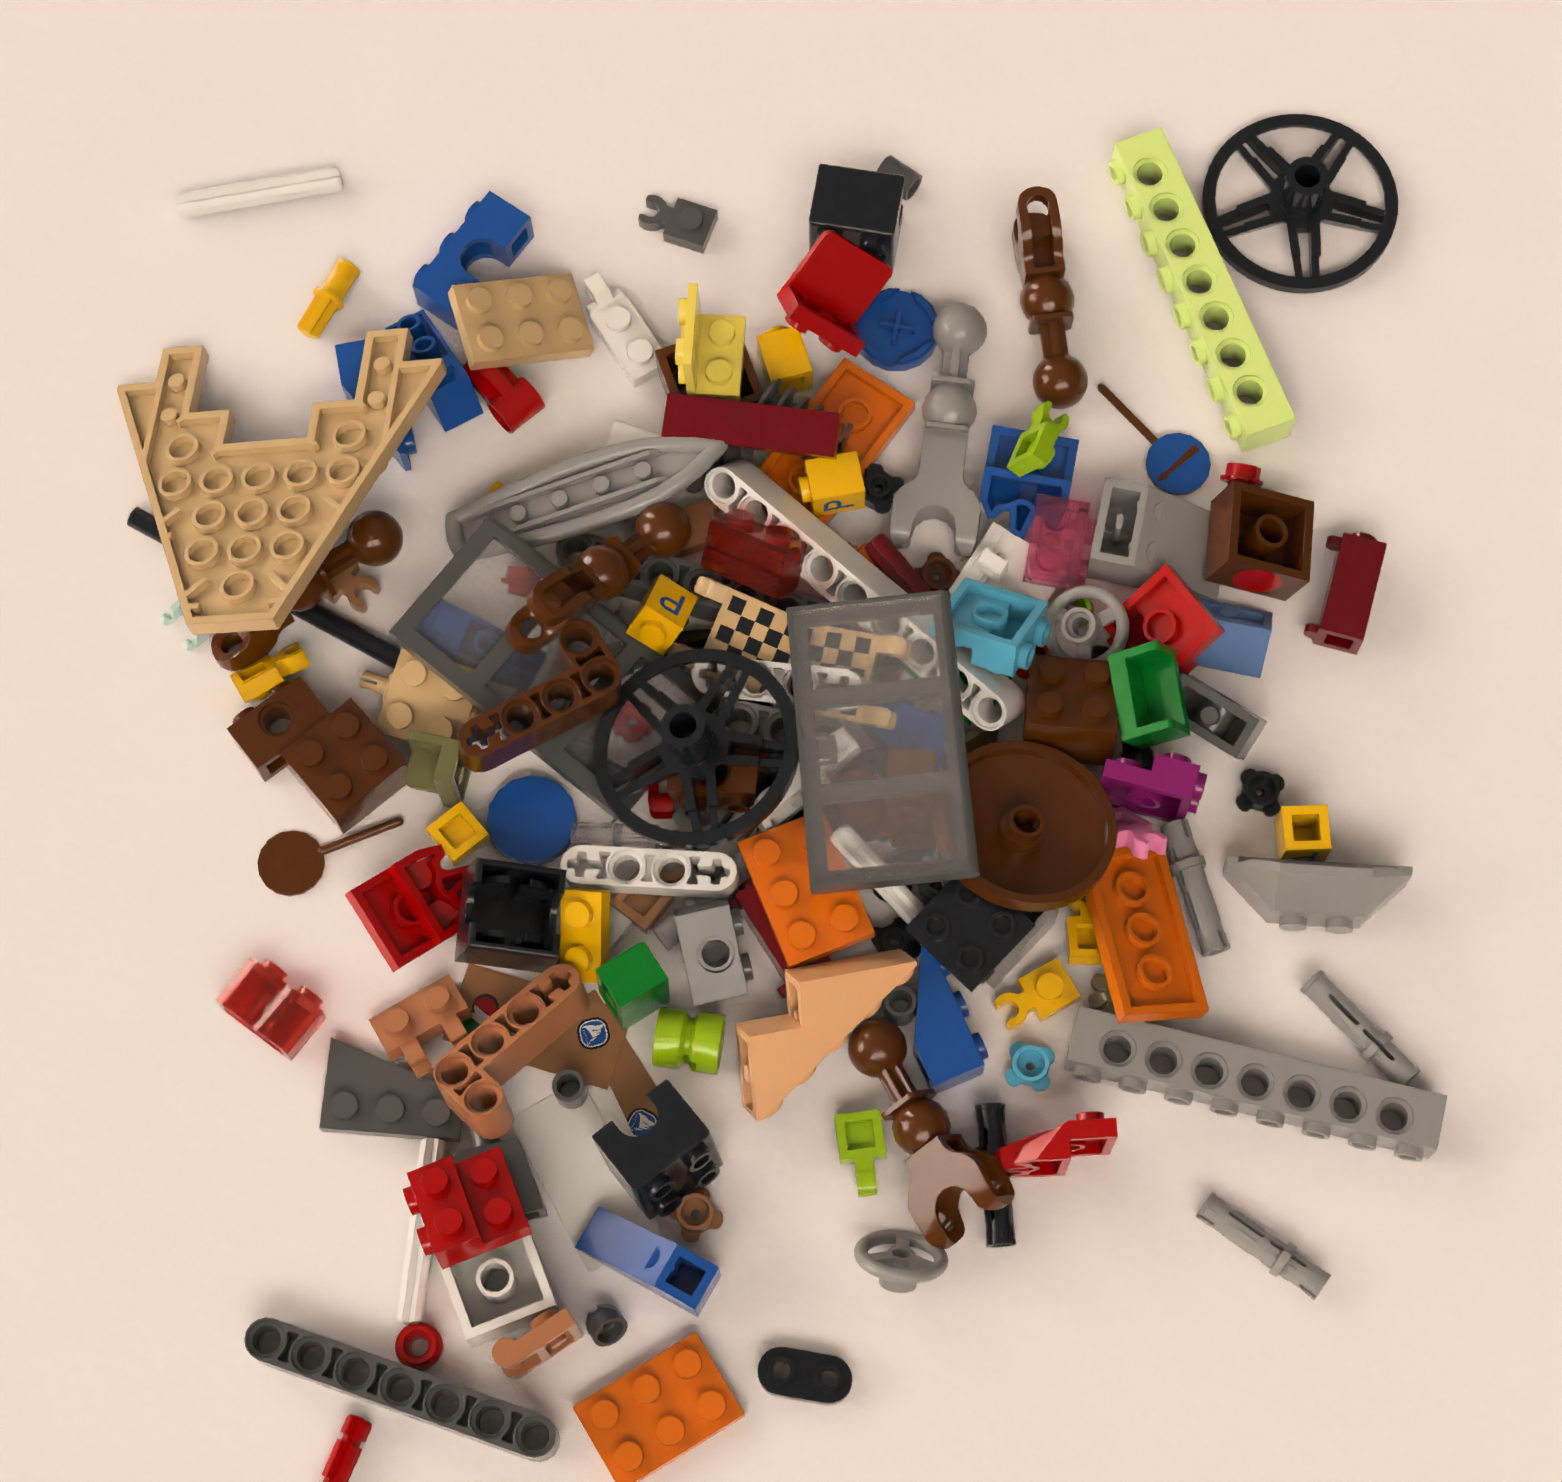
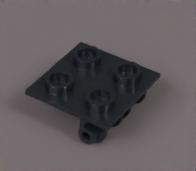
M950 880L904 929L969 991L973 992L981 983L984 984L995 973L994 969L1036 925L1022 911L991 903L973 893L959 880Z

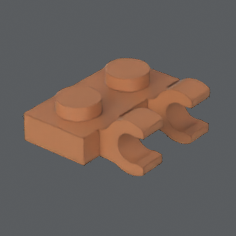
M448 974L369 1019V1022L391 1061L393 1062L405 1056L417 1079L434 1070L421 1045L445 1032L454 1047L468 1035L462 1022L473 1015L451 976Z

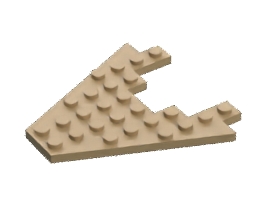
M409 328L367 331L355 399L313 402L307 437L232 443L236 419L230 409L198 412L209 355L203 345L165 348L162 351L156 382L118 385L117 393L185 623L192 635L277 630L281 627L380 474L386 470L388 462L446 375L447 368L442 358L410 361L413 337Z

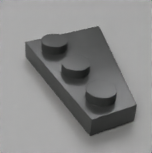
M331 1037L319 1125L322 1132L421 1140L423 1138H437L446 1142L460 1143L462 1120L448 1107L435 1081L424 1076L417 1079L415 1073Z

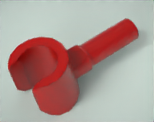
M659 784L649 787L648 804L650 816L654 819H672L674 801L668 792L659 793Z

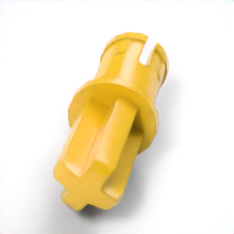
M337 258L334 267L322 286L314 289L313 295L315 297L297 324L298 330L306 337L320 338L336 310L341 311L345 306L343 299L356 278L360 275V270L353 263Z

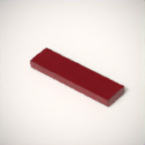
M667 393L661 437H698L722 440L728 447L836 460L843 416L840 413Z

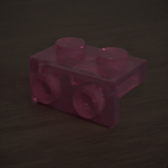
M1038 493L1035 501L1022 582L1063 589V592L1077 585L1085 584L1089 561L1081 559L1083 544L1091 545L1095 527V519L1088 518L1090 503Z

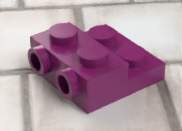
M1166 753L1164 756L1155 755L1151 770L1142 768L1141 763L1128 758H1117L1116 761L1106 759L1100 784L1106 791L1113 808L1125 807L1135 814L1171 822L1178 819L1183 820L1187 812L1196 814L1199 800L1201 801L1207 774L1199 772L1201 765L1191 763V759L1178 753Z

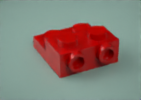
M1166 563L1123 603L1129 618L1130 627L1128 641L1124 650L1152 641H1159L1176 650L1180 676L1182 673L1189 674L1196 668L1199 663L1195 659L1225 632L1223 627L1176 570ZM1116 621L1104 627L1110 635L1107 639L1109 646H1111L1115 638Z
M500 1146L457 1163L454 1162L451 1155L407 1172L411 1186L402 1189L412 1216L421 1213L425 1225L416 1229L418 1238L426 1257L435 1254L442 1270L532 1234Z

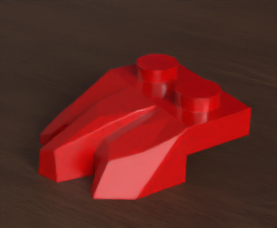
M442 844L416 850L345 894L393 973L449 939L458 931L461 899L457 892L462 889L463 873L469 865L450 870L442 869L440 862L445 856Z
M1099 1111L1078 1113L1075 1115L1076 1120H1068L1055 1129L1028 1135L1001 1147L995 1153V1156L1001 1162L1005 1172H1009L1010 1178L1065 1176L1072 1157L1110 1155L1118 1137L1116 1118H1104V1113Z

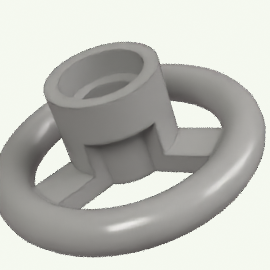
M1094 585L1073 587L1060 594L1047 610L1046 620L1051 622V631L1046 645L1050 656L1073 658L1062 650L1057 641V621L1061 622V631L1064 637L1078 645L1077 658L1108 661L1107 655L1124 650L1127 644L1130 627L1126 609L1119 598L1105 588ZM1083 598L1096 599L1108 606L1107 609L1098 614H1094L1083 607H1075L1069 611L1065 609L1072 602ZM1084 621H1088L1089 630L1085 634L1079 635V625ZM1116 621V634L1111 646L1105 653L1092 659L1093 641L1098 637L1100 629Z
M881 1230L872 1232L862 1237L854 1248V1257L859 1266L869 1274L878 1277L881 1287L895 1293H908L915 1290L917 1283L927 1282L939 1277L948 1266V1255L944 1249L932 1246L922 1234L911 1231ZM895 1244L888 1251L868 1254V1251L875 1246ZM913 1246L927 1252L933 1257L934 1262L917 1256L909 1247Z

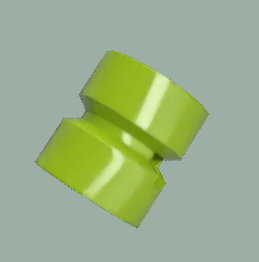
M661 1006L654 1036L652 1065L679 1069L683 1063H687L692 1072L717 1075L723 1050L726 1015L699 1012L695 1018H691L686 1009Z

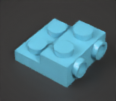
M967 577L963 579L950 597L955 646H964L972 649L970 662L972 665L985 668L994 674H1004L1013 677L1018 668L1029 669L1034 658L1035 645L1044 647L1049 638L1051 622L1046 620L1048 602ZM933 619L931 624L930 636L936 638L935 623Z

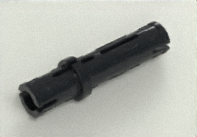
M978 1104L975 1106L979 1146L975 1147V1149L985 1150L995 1155L1001 1147L1008 1145L1005 1125V1104ZM1006 1172V1174H1007V1176H1008V1178H1009V1180H1010V1174H1009V1172ZM1012 1202L1001 1210L984 1209L986 1247L1015 1246Z

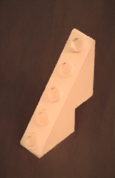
M895 949L785 969L788 1014L735 1023L742 1104L748 1113L756 1121L773 1116L782 1106L783 1099L797 1085L807 1082L815 1073L816 1066L830 1052L840 1049L848 1040L849 1033L863 1019L873 1016L881 1007L882 1000L896 986L903 985L912 977L917 961L902 949Z

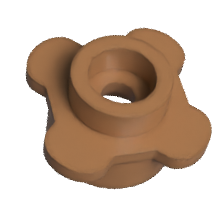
M704 1187L694 1188L691 1194L682 1198L680 1206L669 1214L672 1219L678 1221L682 1228V1238L690 1243L698 1241L700 1234L710 1228L719 1229L723 1224L722 1212L715 1210L710 1201V1192ZM695 1210L700 1212V1217L697 1219L691 1216V1213Z

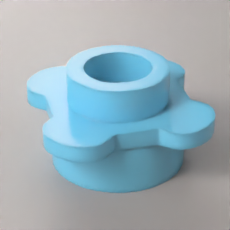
M1021 1041L1014 1043L1009 1050L1012 1061L1011 1067L1005 1072L1006 1082L1013 1087L1023 1084L1032 1086L1038 1092L1046 1090L1050 1085V1078L1048 1077L1049 1065L1055 1059L1052 1049L1047 1046L1040 1048L1035 1045H1026ZM1027 1063H1032L1034 1065V1069L1029 1071L1026 1069L1025 1065Z

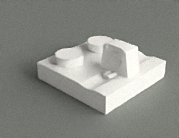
M993 522L949 589L950 597L963 579L967 577L1047 602L1068 568Z

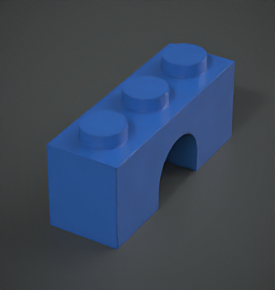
M491 191L486 194L481 202H474L466 213L464 223L455 233L451 232L444 238L440 245L439 253L430 264H424L416 273L412 286L417 304L458 330L448 297V291L451 286L480 282L469 274L467 269L473 262L482 258L496 259L510 267L534 238L531 217Z

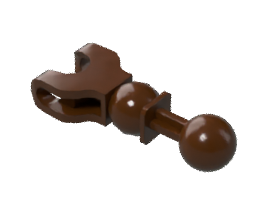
M1034 186L1024 190L1018 198L1017 218L1014 221L1012 231L1015 261L1022 282L1020 305L1025 317L1029 320V334H1040L1043 360L1037 365L1033 373L1032 385L1035 395L1042 403L1048 400L1052 402L1051 408L1066 409L1074 406L1083 398L1088 386V376L1083 364L1075 357L1069 355L1065 331L1071 329L1074 319L1072 311L1074 308V294L1068 281L1064 279L1066 269L1063 256L1062 225L1057 198L1052 190L1041 186ZM1033 201L1042 202L1048 209L1047 216L1043 213H1028V204Z
M671 502L652 504L640 513L635 525V534L623 542L614 534L604 544L592 546L584 550L571 565L562 566L541 580L528 595L526 605L513 615L505 627V635L510 645L525 655L538 652L559 637L562 626L567 622L580 619L592 610L598 601L604 602L621 595L627 588V585L632 582L642 569L641 561L650 555L657 558H670L681 553L687 547L692 535V525L687 513L680 506ZM529 619H534L541 627V635L536 638H528L522 634L520 625Z
M368 510L356 516L348 527L346 541L329 552L291 611L302 612L313 609L323 599L326 589L332 597L337 595L330 579L358 562L377 567L393 561L403 546V531L399 522L392 515L381 510ZM289 613L281 627L277 630L216 633L211 642L213 656L222 668L228 671L241 670L269 654L275 646L281 631L295 622L291 613ZM242 642L241 647L237 651L228 653L231 647Z
M883 1018L868 1019L860 1023L849 1037L848 1055L850 1061L862 1074L879 1078L893 1105L885 1110L881 1116L883 1120H893L892 1132L896 1143L904 1152L911 1154L905 1160L911 1173V1185L908 1191V1210L922 1235L932 1246L940 1249H949L964 1236L965 1226L958 1208L961 1193L965 1190L980 1208L985 1210H1001L1014 1199L1015 1193L1012 1183L995 1155L985 1150L971 1148L967 1145L961 1133L950 1134L951 1123L947 1111L939 1102L931 1100L937 1095L934 1089L916 1090L902 1065L907 1053V1042L901 1029L893 1022Z

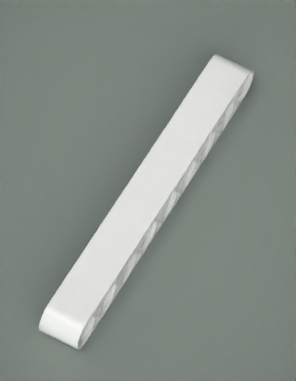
M739 459L711 469L706 475L704 485L708 498L830 602L864 599L860 592V586L865 590L867 598L908 594L753 463ZM730 476L734 480L735 489L730 483ZM762 503L767 509L768 517L763 512ZM794 530L799 534L800 544L796 541ZM827 558L832 562L834 572L828 567ZM934 615L899 619L900 628L897 627L894 620L857 624L870 635L904 639L912 645L913 649L911 658L908 661H900L921 679L940 677L937 642L935 637L930 636ZM926 642L932 646L934 656L928 652ZM955 646L963 715L985 731L1000 729L1017 719L1025 708V697L1022 690L1004 674H994L985 668L970 664L972 649L964 646ZM959 670L963 671L966 675L968 685L961 680ZM993 698L1000 703L1002 713L996 710Z

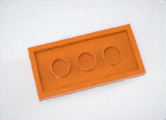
M846 358L840 362L808 405L809 410H814L820 404L825 407L824 411L840 413L843 416L841 429L848 423L853 425L852 433L839 454L857 451L863 478L866 476V470L869 466L875 464L915 411L914 401ZM772 452L759 469L812 513L810 502L802 503L798 485V477L805 476V460L811 457L803 459L798 455ZM837 513L818 516L817 518L828 526Z
M1128 847L1115 848L1107 870L1098 884L1085 895V900L1118 1023L1202 1018L1209 1011L1166 853L1165 855H1159L1149 850L1148 858L1143 860L1132 855L1131 849Z

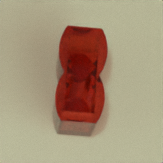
M250 957L215 1001L229 1016L256 1034L274 1050L292 1061L326 1019L323 1010L319 1008L323 1001L303 985L298 990H295L286 984L283 980L287 977V974L269 959H265L261 964Z

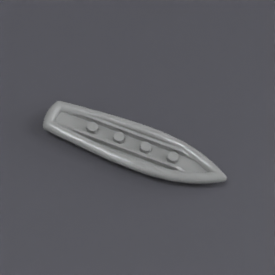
M656 436L616 443L578 455L517 480L448 512L445 516L447 543L452 554L455 556L480 527L483 520L491 514L532 548L605 528L637 516L648 506L658 502H665L687 488L709 470L726 452L728 445L722 440L698 437ZM493 539L475 561L511 552Z

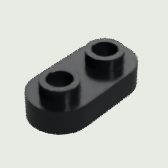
M775 1347L767 1351L761 1357L758 1364L757 1373L762 1388L770 1395L828 1406L842 1402L848 1396L852 1387V1373L849 1366L844 1360L833 1355L788 1347ZM783 1362L790 1367L791 1372L787 1378L777 1379L773 1376L772 1369L777 1363ZM824 1371H832L837 1375L838 1381L833 1387L827 1388L821 1385L819 1381L820 1375Z

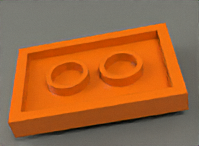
M824 814L829 872L846 871L848 868L842 854L831 843L833 833ZM804 816L737 842L741 857L788 969L801 967L875 937V931L857 890L812 895Z
M696 1332L572 1407L615 1482H640L745 1417L743 1410Z

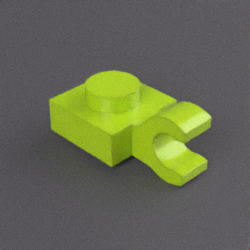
M1049 400L1035 407L1032 413L1030 428L1020 434L1007 468L1018 477L1036 469L1041 470L1051 462L1055 455V448L1053 447L1057 437L1069 424V416L1066 413L1055 418L1053 421L1051 420L1049 410L1052 407V402Z
M880 1109L834 1115L840 1165L854 1163L858 1197L877 1195L873 1160L887 1158Z

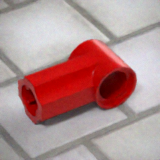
M467 361L463 365L473 388L487 402L493 417L509 434L515 432L545 408V404L536 389L525 378L520 377L518 379L507 366L470 370Z

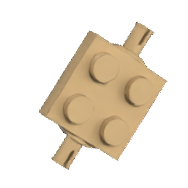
M403 647L401 648L395 669L389 678L366 669L361 677L375 681L377 684L361 679L359 682L360 688L383 694V705L376 727L381 733L407 742L409 730L459 740V731L463 724L483 713ZM458 664V665L461 666L464 670H466L469 674H471V673L475 670V669H472V668L463 666V665H461V664ZM499 729L495 730V734L500 733Z

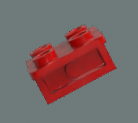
M826 230L821 234L776 296L787 314L785 320L794 329L803 334L810 330L818 335L820 342L831 351L839 353L841 350H844L856 358L866 343L855 324L892 276V269L886 262L837 232Z

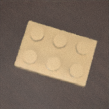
M572 273L452 285L448 291V297L470 370L590 357L595 349Z

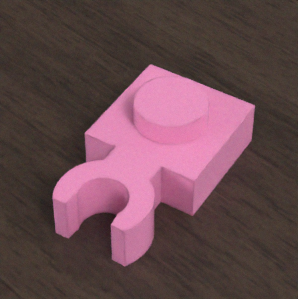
M1125 807L1113 809L1117 823L1115 848L1128 847L1131 849L1132 855L1143 860L1148 858L1149 850L1159 855H1165L1168 840L1165 834L1152 830V823Z

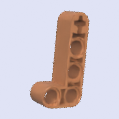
M560 963L546 969L449 1050L435 1064L433 1076L445 1102L478 1136L492 1140L508 1133L512 1128L514 1115L501 1086L587 1013L590 1005L589 997L580 974L575 967L570 964Z

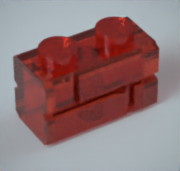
M731 509L729 512L711 520L706 537L707 545L704 547L701 560L702 568L775 599L795 591L798 587L802 570L800 566L804 561L807 544L805 541L793 537V531L790 528L777 524L766 526L756 522L755 515L743 509Z

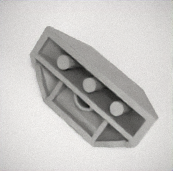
M1228 855L1223 866L1222 876L1267 923L1279 924L1280 929L1287 931L1305 930L1308 925L1323 926L1325 931L1329 933L1346 934L1351 933L1353 928L1359 929L1403 890L1413 875V867Z

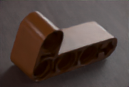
M575 619L562 626L558 639V658L565 672L463 724L459 731V752L462 763L468 769L482 773L492 770L611 709L617 704L621 694L622 672L599 631L591 622ZM580 641L588 644L590 648L583 652H575L570 650L568 646L573 642ZM597 678H605L612 685L606 689H596L592 687L590 682ZM564 698L569 700L572 705L567 709L558 710L553 708L550 703L555 699ZM519 718L526 719L532 724L528 729L522 731L515 730L509 726L513 720ZM499 729L500 733L495 734V730ZM479 741L482 746L488 745V747L481 750L479 745H472V743Z

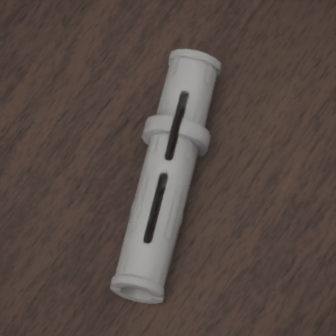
M1184 818L1183 820L1178 819L1166 823L1160 827V831L1168 837L1167 848L1172 862L1170 871L1173 877H1177L1202 957L1213 956L1227 951L1231 947L1206 878L1204 867L1207 864L1204 856L1198 853L1187 818Z
M1322 970L1313 975L1300 991L1303 994L1305 993L1362 1051L1360 1056L1366 1063L1372 1061L1392 1082L1407 1085L1420 1072V1069L1415 1067L1391 1042L1393 1037L1387 1031L1382 1033L1324 975L1325 973Z
M1213 1192L1195 1216L1245 1252L1261 1261V1263L1270 1268L1268 1273L1275 1278L1280 1275L1301 1289L1302 1292L1315 1300L1331 1277L1328 1272H1325L1295 1251L1297 1246L1291 1242L1285 1244L1278 1238H1275L1265 1231L1264 1228L1225 1203L1224 1200Z

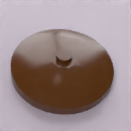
M1029 741L995 742L968 753L967 759L980 875L975 878L958 880L981 898L996 905L1018 911L1038 912L1054 910L1072 904L1088 894L1098 884L1107 870L1114 855L1117 841V823L1111 801L1095 776L1081 763L1064 752ZM937 794L932 815L935 842L943 860L958 859L959 851L953 794Z

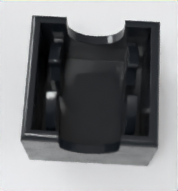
M820 164L809 216V250L824 231L833 230L886 262L893 273L903 219V205L901 203L904 192V176Z
M476 857L463 873L454 961L543 973L546 969L553 966L559 959L561 935L556 933V917L560 900L565 894L567 870Z
M664 1080L646 1094L656 1107L658 1113L655 1126L647 1134L638 1137L625 1135L613 1121H610L592 1135L610 1172L649 1220H652L657 1215L665 1217L674 1212L682 1203V1196L695 1186L703 1188L710 1184L719 1175V1167L723 1165L709 1129L669 1080Z

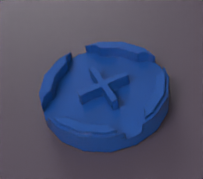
M888 288L880 291L855 324L866 343L860 354L872 365L886 371H906L920 366L932 355L937 345L933 338L932 330L937 316L933 305L921 294L913 291L908 293L900 291V288Z
M526 776L512 780L498 790L489 805L487 826L492 843L502 856L511 861L514 860L518 863L535 866L553 862L567 851L572 843L578 822L573 800L566 790L548 778Z

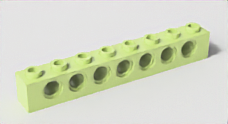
M1162 127L1114 143L1112 159L1108 162L1109 175L1115 186L1121 185L1126 196L1124 197L1126 213L1131 221H1137L1141 229L1140 241L1146 256H1153L1158 267L1156 275L1159 286L1164 293L1169 292L1175 304L1173 305L1175 321L1181 330L1186 328L1191 339L1189 343L1191 356L1197 366L1202 365L1208 377L1206 379V386L1209 396L1214 403L1219 402L1225 414L1223 416V424L1229 439L1232 441L1236 440L1243 453L1290 436L1296 417ZM1150 179L1156 182L1157 184L1146 185L1143 184L1140 180ZM1165 214L1173 220L1163 221L1158 219L1156 215ZM1183 250L1190 256L1179 257L1172 251ZM1200 286L1206 292L1194 293L1188 287ZM1216 322L1223 327V329L1212 330L1205 325V323ZM1231 358L1236 360L1240 366L1229 367L1221 360ZM1249 395L1257 403L1245 404L1238 397Z

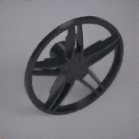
M1288 114L1269 117L1246 126L1227 140L1214 156L1208 168L1202 191L1203 218L1220 255L1240 274L1260 285L1290 293L1328 291L1346 285L1363 275L1380 259L1393 235L1398 216V195L1395 181L1387 163L1377 149L1351 128L1339 122L1314 115ZM1291 127L1311 128L1332 134L1324 145H1320L1312 157H1301L1294 160L1291 164L1271 146L1267 147L1256 137L1272 130ZM1340 139L1345 140L1347 143L1328 170L1323 163ZM1246 143L1278 177L1274 179L1258 159L1248 152L1243 144ZM1352 147H1355L1362 153L1378 175L1384 193L1385 210L1366 205L1367 201L1330 190L1332 181L1345 162ZM1237 151L1268 188L1270 193L1237 205L1235 210L1218 216L1215 200L1217 182L1224 165L1233 153ZM1332 209H1335V210H1337V211L1344 212V213H1347V214H1350V215H1353V216H1356V217H1351V216H1346V215H1342V214L1332 213ZM1266 210L1270 214V216L1245 222L1244 225L1228 230H1223L1222 228L1258 215ZM1361 218L1382 222L1383 224L1380 225L1362 221ZM1286 223L1295 276L1275 273L1255 264L1239 252L1228 238ZM1320 223L1378 234L1372 246L1358 260L1341 270L1320 276ZM1298 233H1308L1310 277H1303Z
M691 649L659 658L647 664L626 680L621 686L620 699L617 704L603 712L593 747L594 771L600 791L608 806L625 826L639 836L654 843L673 848L698 849L734 840L763 822L777 808L792 784L799 763L796 716L792 702L782 685L769 671L755 661L734 652L719 649ZM715 663L726 665L718 680H713L697 707L690 704L677 705L661 690H656L647 682L667 670L687 664ZM741 670L742 673L734 689H731L718 717L713 715V711L724 696L737 671ZM749 676L760 682L777 703L784 723L785 743L765 740L763 736L724 729ZM640 688L666 711L661 722L634 695L636 690ZM627 700H629L638 710L639 714L662 737V742L629 761L627 767L610 776L608 768L609 738L619 712ZM735 747L783 755V759H764L757 756L730 755L731 748ZM664 762L666 767L636 780V783L616 792L615 788ZM716 765L780 768L771 787L755 806L739 818L718 827ZM680 774L686 810L689 811L693 832L672 831L652 825L634 814L621 799ZM706 780L710 829L704 831L695 782Z

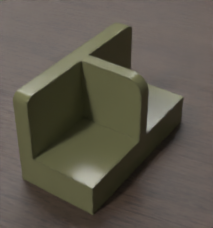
M409 730L407 740L412 752L405 774L407 786L412 789L439 794L444 807L452 808L460 801L463 802L471 770L461 761L459 740Z

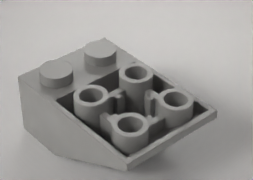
M1106 477L1086 578L1140 588L1166 563L1176 570L1198 598L1217 602L1220 584L1205 581L1210 511L1149 485Z

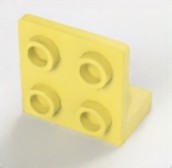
M689 283L688 298H680L678 321L682 328L681 338L676 339L675 364L678 365V384H686L687 395L741 401L746 317L702 314L698 283Z

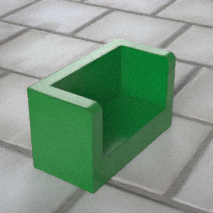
M1152 641L1107 655L1123 742L1144 749L1190 736L1176 650L1159 641Z
M645 942L637 943L595 969L599 994L623 1031L670 1002L668 977Z

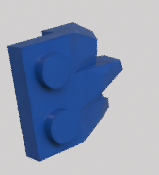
M993 425L979 497L987 518L994 519L1003 511H1010V533L1021 539H1024L1034 518L1042 519L1045 529L1056 533L1068 506L1079 440L1058 436L1053 447L1055 448V455L1051 462L1041 470L1036 469L1018 477L1007 468V465L1020 434L1026 430Z

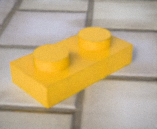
M567 887L565 888L564 896L561 898L560 963L570 964L575 967L580 974L582 982L598 984L595 969L609 961L610 890Z

